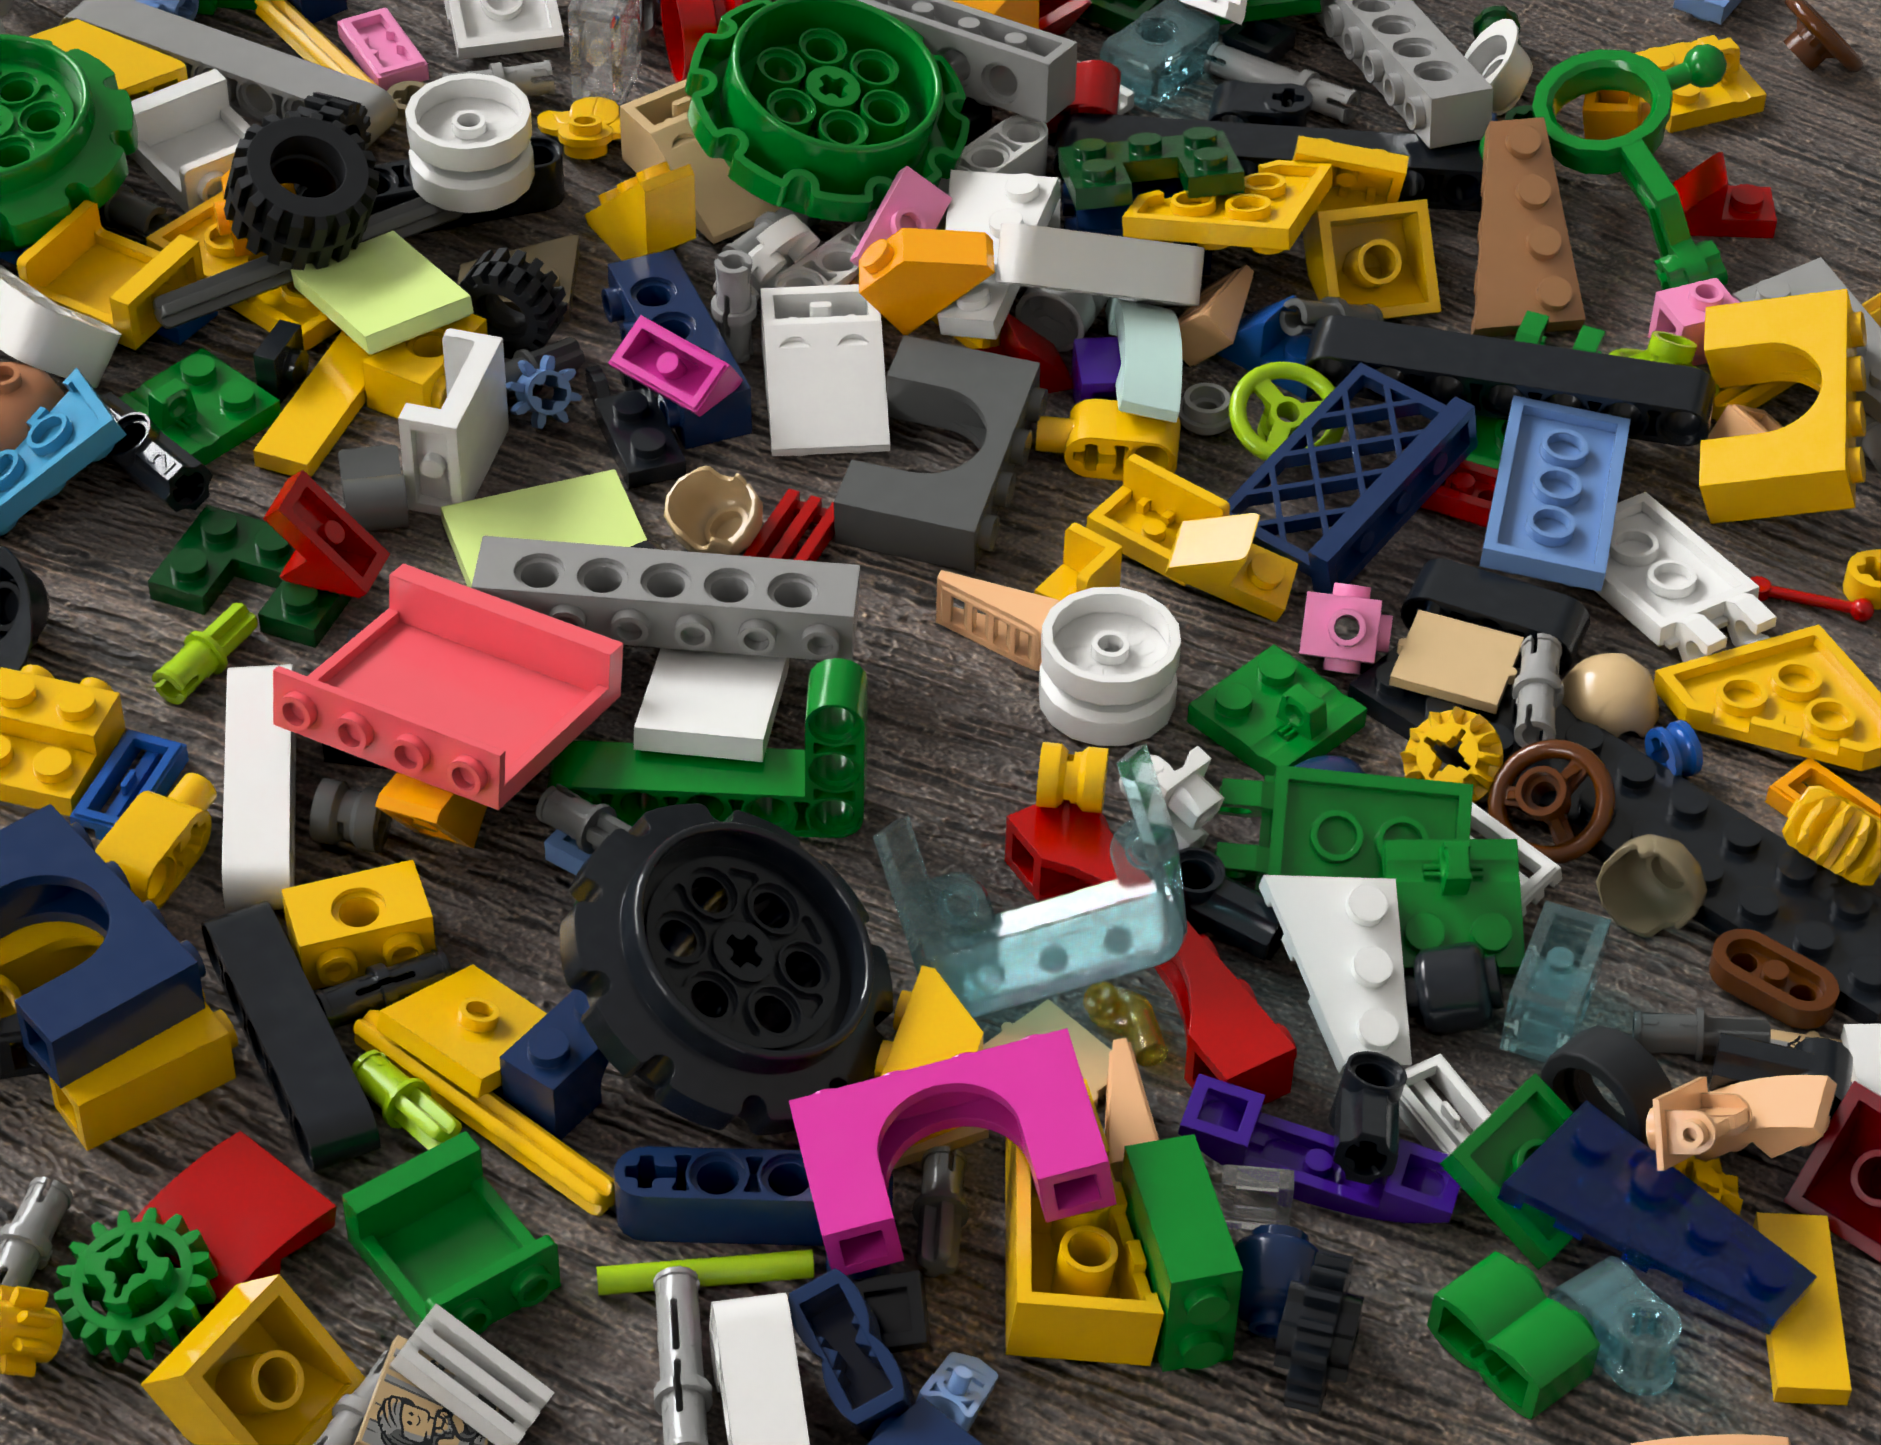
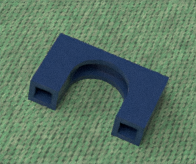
M49 804L0 830V939L26 926L54 921L80 924L97 931L105 938L97 951L86 961L14 1000L24 1047L60 1088L65 1087L205 1009L201 978L206 976V969L196 948L188 940L179 942L169 932L166 921L158 907L150 900L142 903L131 891L128 879L119 865L114 861L105 863L95 852L89 835L78 822L69 824Z

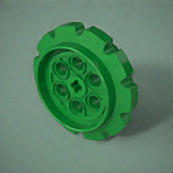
M753 0L742 4L721 16L716 34H703L694 50L685 85V92L692 97L687 117L694 136L707 156L725 160L730 167L728 177L749 193L772 205L822 220L839 222L866 221L869 212L879 208L898 171L906 166H909L933 185L939 187L941 178L950 179L951 170H957L967 141L970 121L961 114L966 95L957 74L948 61L941 55H932L923 42L924 37L913 28L883 10L857 0H777L775 2L770 0Z
M0 34L1 253L34 245L62 219L71 214L84 200L97 203L98 209L102 207L117 192L129 174L125 155L134 153L138 147V129L131 99L126 90L118 89L115 73L106 64L80 49H71L65 52L53 45L52 41L11 34Z

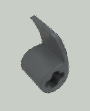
M391 444L340 450L338 452L345 510L367 532L409 527L404 475L401 474L398 447Z

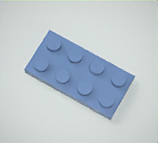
M1513 395L1479 567L1601 592L1607 569L1631 419Z

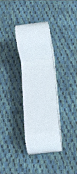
M1001 223L995 282L1006 285L1120 298L1149 305L1199 306L1205 248L1037 225Z
M0 265V350L25 364L63 378H67L77 367L92 387L97 388L122 334L94 318L59 306Z
M786 1292L711 1302L709 1323L711 1360L716 1390L721 1392L728 1445H810L792 1319Z

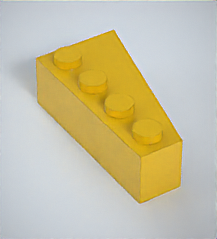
M1083 1078L1107 1156H1109L1110 1149L1087 1080ZM1005 1137L1006 1355L1151 1366L1164 1313L1158 1294L1151 1292L1145 1274L1147 1261L1140 1240H1134L1125 1213L1127 1201L1121 1182H1115L1111 1170L1116 1205L1046 1223L1028 1161L1019 1147L1007 1137Z

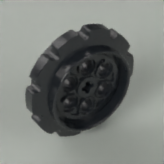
M702 804L670 805L645 812L629 832L622 828L615 829L582 865L570 886V894L578 903L560 923V955L565 981L570 988L580 990L587 996L590 1008L581 1016V1021L599 1050L622 1076L629 1079L636 1075L655 1089L654 1099L659 1105L689 1121L715 1130H723L736 1117H740L748 1124L751 1132L755 1135H775L796 1130L789 1100L809 1096L823 1089H835L866 1081L875 1070L878 1052L883 1040H885L876 1027L893 1012L892 979L886 953L882 947L871 944L865 926L870 919L869 914L852 888L828 862H820L802 848L797 837L767 820L743 811L735 810L725 822H720Z

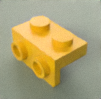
M1299 135L1292 161L1332 164L1333 185L1315 212L1398 202L1407 173L1409 156L1389 153L1382 149H1368L1333 142L1329 139H1316Z
M1132 454L1124 462L1123 485L1087 516L1086 528L1123 546L1122 554L1178 584L1186 586V583L1165 575L1178 528L1183 521L1230 516V504L1226 500L1137 454Z

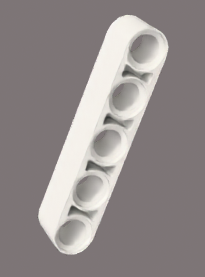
M293 664L231 667L227 669L222 837V887L226 913L265 901L271 905L273 910L284 909L281 889L295 886L296 733L273 725V670L281 666L294 671Z

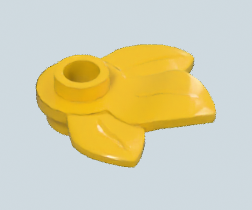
M584 97L573 102L570 111L546 110L537 117L539 130L544 134L558 137L559 142L564 145L565 155L571 158L595 159L602 157L608 153V144L612 140L621 139L619 106L615 101L608 98Z

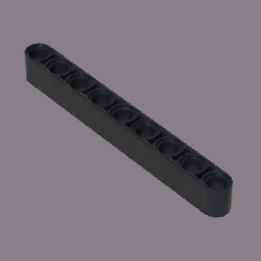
M1096 113L1070 114L1058 123L1056 130L1053 166L1054 172L1063 181L1064 179L1059 170L1058 148L1073 146V143L1078 140L1097 138L1107 143L1127 141L1131 135L1143 132L1156 133L1161 137L1184 135L1185 130L1193 127H1210L1216 131H1224L1244 170V177L1258 173V165L1276 160L1292 161L1299 135L1316 139L1324 138L1337 143L1368 149H1382L1389 153L1409 156L1407 173L1398 202L1427 199L1428 208L1477 212L1482 210L1481 182L1483 161L1479 153L1481 140L1429 149L1417 134Z

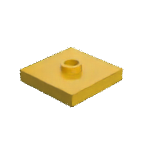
M472 964L381 1009L376 1030L478 1099L502 1086L499 1057L547 1013Z

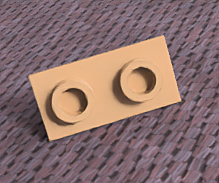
M1698 1077L1652 1099L1653 1107L1649 1110L1646 1120V1137L1650 1149L1656 1150L1657 1171H1665L1695 1154L1708 1151L1714 1146L1717 1138L1721 1136H1735L1744 1132L1752 1120V1110L1746 1099L1735 1093H1708L1707 1077Z

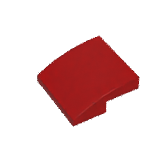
M240 1130L183 1170L143 1208L133 1222H141L148 1208L152 1207L157 1208L164 1224L172 1216L179 1214L183 1216L189 1231L199 1230L218 1271V1276L209 1281L216 1294V1300L212 1304L216 1306L236 1284L280 1274L282 1258L335 1227L337 1206ZM165 1254V1257L170 1258L175 1268H181L178 1259L170 1254Z

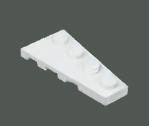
M951 170L949 196L952 200L947 207L945 230L986 232L993 239L995 273L938 313L940 333L947 336L996 340L1020 286L995 282L1001 223L1047 227L1061 197L1058 177L1034 176L1028 173L1003 174Z

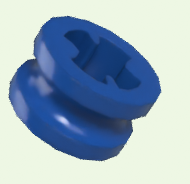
M1684 720L1670 722L1666 729L1664 727H1655L1646 733V755L1667 767L1674 776H1681V774L1693 776L1702 770L1703 751L1700 741L1689 723Z

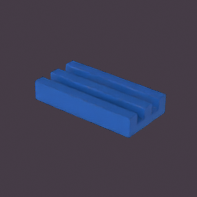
M128 729L69 816L70 823L78 822L86 832L89 828L94 829L96 839L102 840L140 793L148 790L166 796L189 761L187 745ZM141 749L147 750L135 769L129 770L121 782V790L106 813L100 812Z

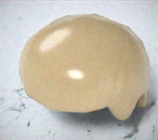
M703 466L677 480L666 495L664 517L677 541L689 552L739 555L751 545L762 527L763 502L751 484L747 483L741 474L736 473L734 477L725 476L716 472L711 466Z
M1605 653L1590 656L1579 662L1562 680L1564 698L1561 704L1568 707L1579 720L1597 725L1617 738L1628 731H1635L1640 737L1644 738L1659 718L1658 698L1652 676L1647 668L1627 654Z

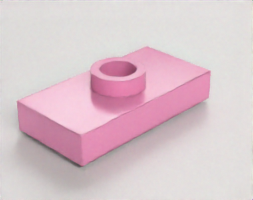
M381 8L337 21L339 38L363 72L379 87L387 91L389 87L399 82H423L429 80L428 63L387 8Z
M909 166L904 167L898 171L850 262L859 267V259H861L863 253L871 244L880 239L887 240L902 228L936 229L952 198Z

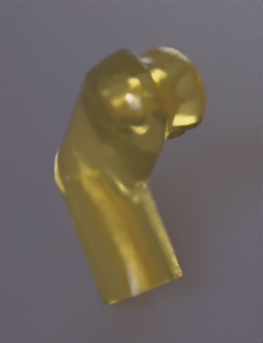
M1105 981L1096 982L1088 987L1084 993L1083 1006L1094 1024L1128 1038L1129 1042H1131L1137 1064L1149 1067L1165 1060L1168 1055V1048L1154 1009L1146 997L1131 990L1115 987L1113 984Z

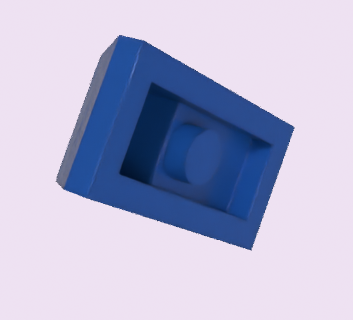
M1290 296L1246 315L1240 320L1234 343L1216 354L1248 371L1271 362L1285 361L1304 365L1311 338L1305 335L1290 336L1282 330L1279 322L1281 310L1296 312V309H1287L1283 304L1290 298H1297V296ZM1289 379L1271 381L1273 384L1304 400H1307L1315 393L1313 389L1298 381Z

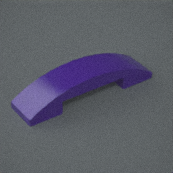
M1198 1074L1180 1123L1178 1134L1181 1136L1195 1134L1200 1151L1224 1167L1282 1195L1353 1216L1402 1223H1443L1450 1221L1460 1185L1440 1165L1449 1154L1400 1139L1398 1160L1392 1176H1382L1375 1179L1370 1185L1346 1180L1344 1170L1333 1161V1135L1262 1113L1261 1110L1265 1099L1264 1094Z

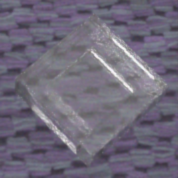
M1223 1165L1219 1204L1229 1230L1253 1231L1258 1226L1268 1224L1289 1226L1294 1193V1170Z

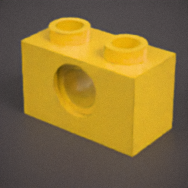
M470 314L466 318L372 355L370 354L363 361L367 407L398 419L406 403L441 409L447 398L442 343L446 330L452 328L488 335L487 319Z
M414 860L281 889L289 941L313 990L335 986L363 976L368 966L379 962L388 967L431 952L432 949L436 948L433 916Z

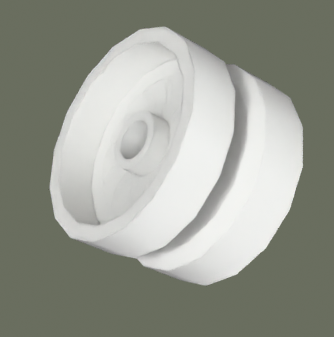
M466 73L445 76L427 83L411 96L405 110L407 136L410 145V174L414 190L426 202L448 211L475 213L495 210L513 203L529 190L535 175L534 154L530 141L532 136L531 109L528 97L515 84L492 75Z
M1122 587L1089 588L1070 594L1054 605L1042 625V663L1039 670L1038 689L1040 709L1050 724L1071 739L1096 746H1126L1148 739L1168 724L1176 706V671L1179 667L1181 649L1179 623L1168 608L1145 593Z

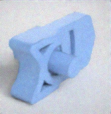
M951 1352L921 1388L916 1402L924 1397L968 1432L994 1389L998 1374L977 1357Z

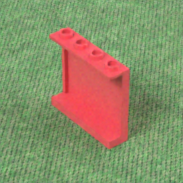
M403 563L389 575V608L312 673L305 676L281 666L273 670V725L499 811L621 697L624 643Z

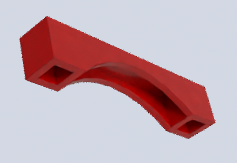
M1064 800L1057 808L1038 807L1034 804L1007 816L1004 861L1034 898L1041 904L1072 912L1103 926L1131 945L1155 968L1174 997L1184 1023L1187 1048L1184 1079L1192 1089L1198 1074H1203L1264 1094L1263 1105L1291 1093L1297 1049L1290 1032L1282 1024L1274 1023L1258 1004L1250 985L1245 980L1237 979L1220 960L1213 942L1207 936L1197 933L1182 915L1176 899L1169 892L1161 891L1146 873L1140 857L1133 850H1126L1113 835L1102 813L1082 811L1077 804L1070 803V800Z

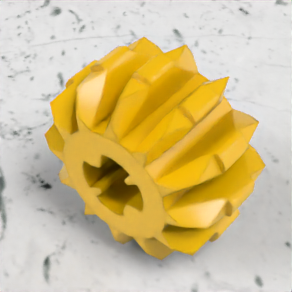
M1808 786L1801 798L1796 799L1787 814L1788 820L1782 829L1787 844L1815 861V863L1860 886H1872L1881 874V818L1830 789L1822 786Z

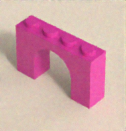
M1068 1028L1046 1034H1033L1008 1044L977 1052L961 1053L950 1059L908 1070L892 1071L874 1079L835 1089H823L809 1096L789 1100L831 1270L836 1268L846 1276L904 1261L888 1197L890 1176L900 1157L913 1144L930 1134L954 1127L984 1128L997 1132L1016 1144L1028 1161L1046 1223L1117 1204L1108 1156Z

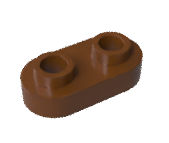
M1750 929L1726 931L1714 942L1709 962V973L1712 980L1724 991L1791 1027L1799 1029L1818 1028L1832 1018L1839 996V984L1835 976L1825 967L1768 936Z

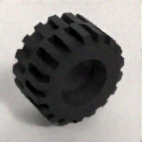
M286 111L283 119H280L276 114L264 117L262 126L254 123L246 130L244 139L239 140L235 150L224 194V199L226 200L224 207L226 220L233 221L231 230L237 239H248L246 248L255 255L260 252L269 255L267 262L279 266L280 261L291 263V269L304 270L305 265L308 263H312L316 269L328 267L331 258L338 263L347 258L350 248L356 250L362 241L377 196L379 171L374 170L376 160L372 151H362L365 141L357 133L348 135L345 132L346 125L337 120L332 124L322 120V114L311 112L310 117H301L299 111ZM294 183L304 185L313 189L322 197L309 198L299 196L288 191L281 184Z

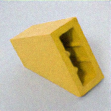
M79 19L29 36L31 38L52 41L53 45L65 52L71 49H80L96 57L115 73L118 89L126 90L131 101L188 79L186 65L182 61Z

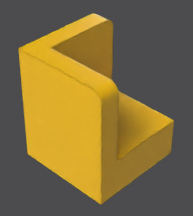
M1072 523L1065 530L1063 564L1034 590V594L1057 599L1060 602L1070 594L1089 588L1120 587L1123 546L1078 523Z

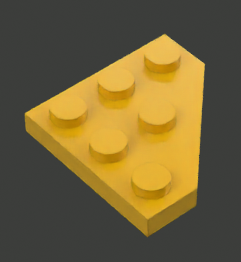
M1276 160L1258 165V173L1244 177L1245 193L1190 199L1185 191L1176 193L1164 199V193L1160 190L1139 194L1133 201V205H1130L1122 216L1123 237L1168 243H1197L1198 247H1203L1205 250H1221L1229 246L1251 247L1254 252L1265 255L1290 250L1333 185L1332 164Z
M1819 624L1655 671L1654 686L1657 695L1678 720H1684L1695 730L1812 758L1813 760L1857 771H1865L1881 766V692Z

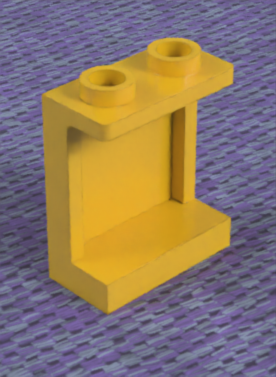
M84 200L71 214L67 215L34 245L25 250L16 262L20 279L59 306L94 318L119 331L122 335L118 344L133 350L139 348L162 327L154 315L152 304L154 298L204 279L199 241L180 234L160 252L105 230L101 225L97 203L89 200Z

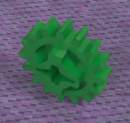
M152 1207L148 1208L141 1222H133L127 1210L119 1211L118 1227L109 1231L98 1221L91 1225L92 1233L95 1237L92 1243L87 1245L82 1242L73 1241L69 1246L77 1261L76 1264L57 1267L56 1274L64 1288L54 1293V1300L63 1314L61 1318L73 1339L81 1338L88 1352L93 1356L98 1355L108 1347L115 1362L123 1363L129 1355L130 1349L139 1347L146 1360L153 1359L156 1342L165 1339L169 1345L176 1348L181 1343V1337L177 1330L184 1324L196 1327L203 1320L196 1307L197 1304L214 1303L216 1300V1294L209 1281L218 1276V1271L199 1230L189 1231L183 1216L175 1214L164 1224L157 1208ZM165 1254H170L178 1259L181 1268H175L170 1258L165 1257ZM92 1301H99L102 1309L108 1311L107 1315L103 1316L96 1312L92 1307Z

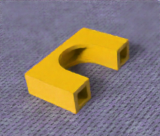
M1847 289L1706 307L1704 352L1711 376L1715 383L1719 385V388L1789 381L1807 385L1819 392L1812 407L1798 420L1783 428L1765 433L1701 440L1699 488L1710 524L1856 508V483H1864L1866 481L1863 449L1861 446L1856 447V437L1866 436V418L1863 402L1856 401V392L1866 391V371L1862 355L1857 356V347L1866 346L1867 334L1864 314L1862 311L1853 312Z
M54 921L29 925L0 939V973L12 980L18 986L23 996L86 961L97 951L105 938L89 927L71 922ZM204 991L205 1009L65 1087L60 1088L49 1076L54 1105L86 1151L236 1078L232 1049L239 1044L236 1031L223 1010L219 1009L213 1012L205 1002Z

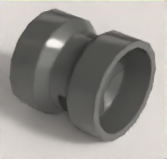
M324 778L319 783L311 807L309 829L313 842L336 845L341 840L353 842L357 850L380 853L387 841L392 817L375 807L378 795L383 788L367 786L362 791L351 790L346 781Z

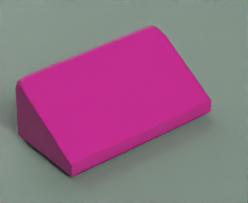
M640 315L608 362L612 368L699 417L734 392L743 382V379L730 364Z

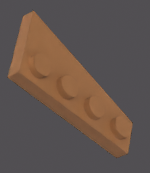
M1544 117L1490 121L1485 131L1481 182L1482 210L1481 219L1478 224L1477 244H1479V252L1474 280L1473 295L1475 296V309L1471 322V334L1486 337L1516 335L1527 310L1549 316V323L1545 332L1581 329L1586 318Z

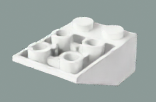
M859 284L760 288L761 346L772 456H806L837 453L861 454L890 451L881 313L859 293Z

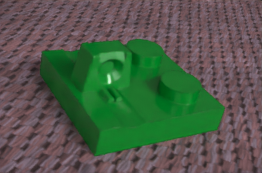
M204 348L197 350L144 382L135 391L119 397L136 412L146 414L166 436L204 466L273 424L281 413L279 399Z
M1273 644L1189 703L1187 722L1262 776H1274L1277 765L1294 767L1307 759L1326 755L1365 727L1367 708L1355 699L1341 693L1336 686Z
M1402 839L1384 841L1382 845L1383 878L1396 879L1404 975H1414V960L1419 951L1463 942L1478 944L1484 951L1485 956L1495 954L1500 974H1522L1526 963L1517 839Z
M1534 1073L1440 1163L1448 1174L1538 1270L1551 1261L1633 1178L1629 1171L1537 1073Z

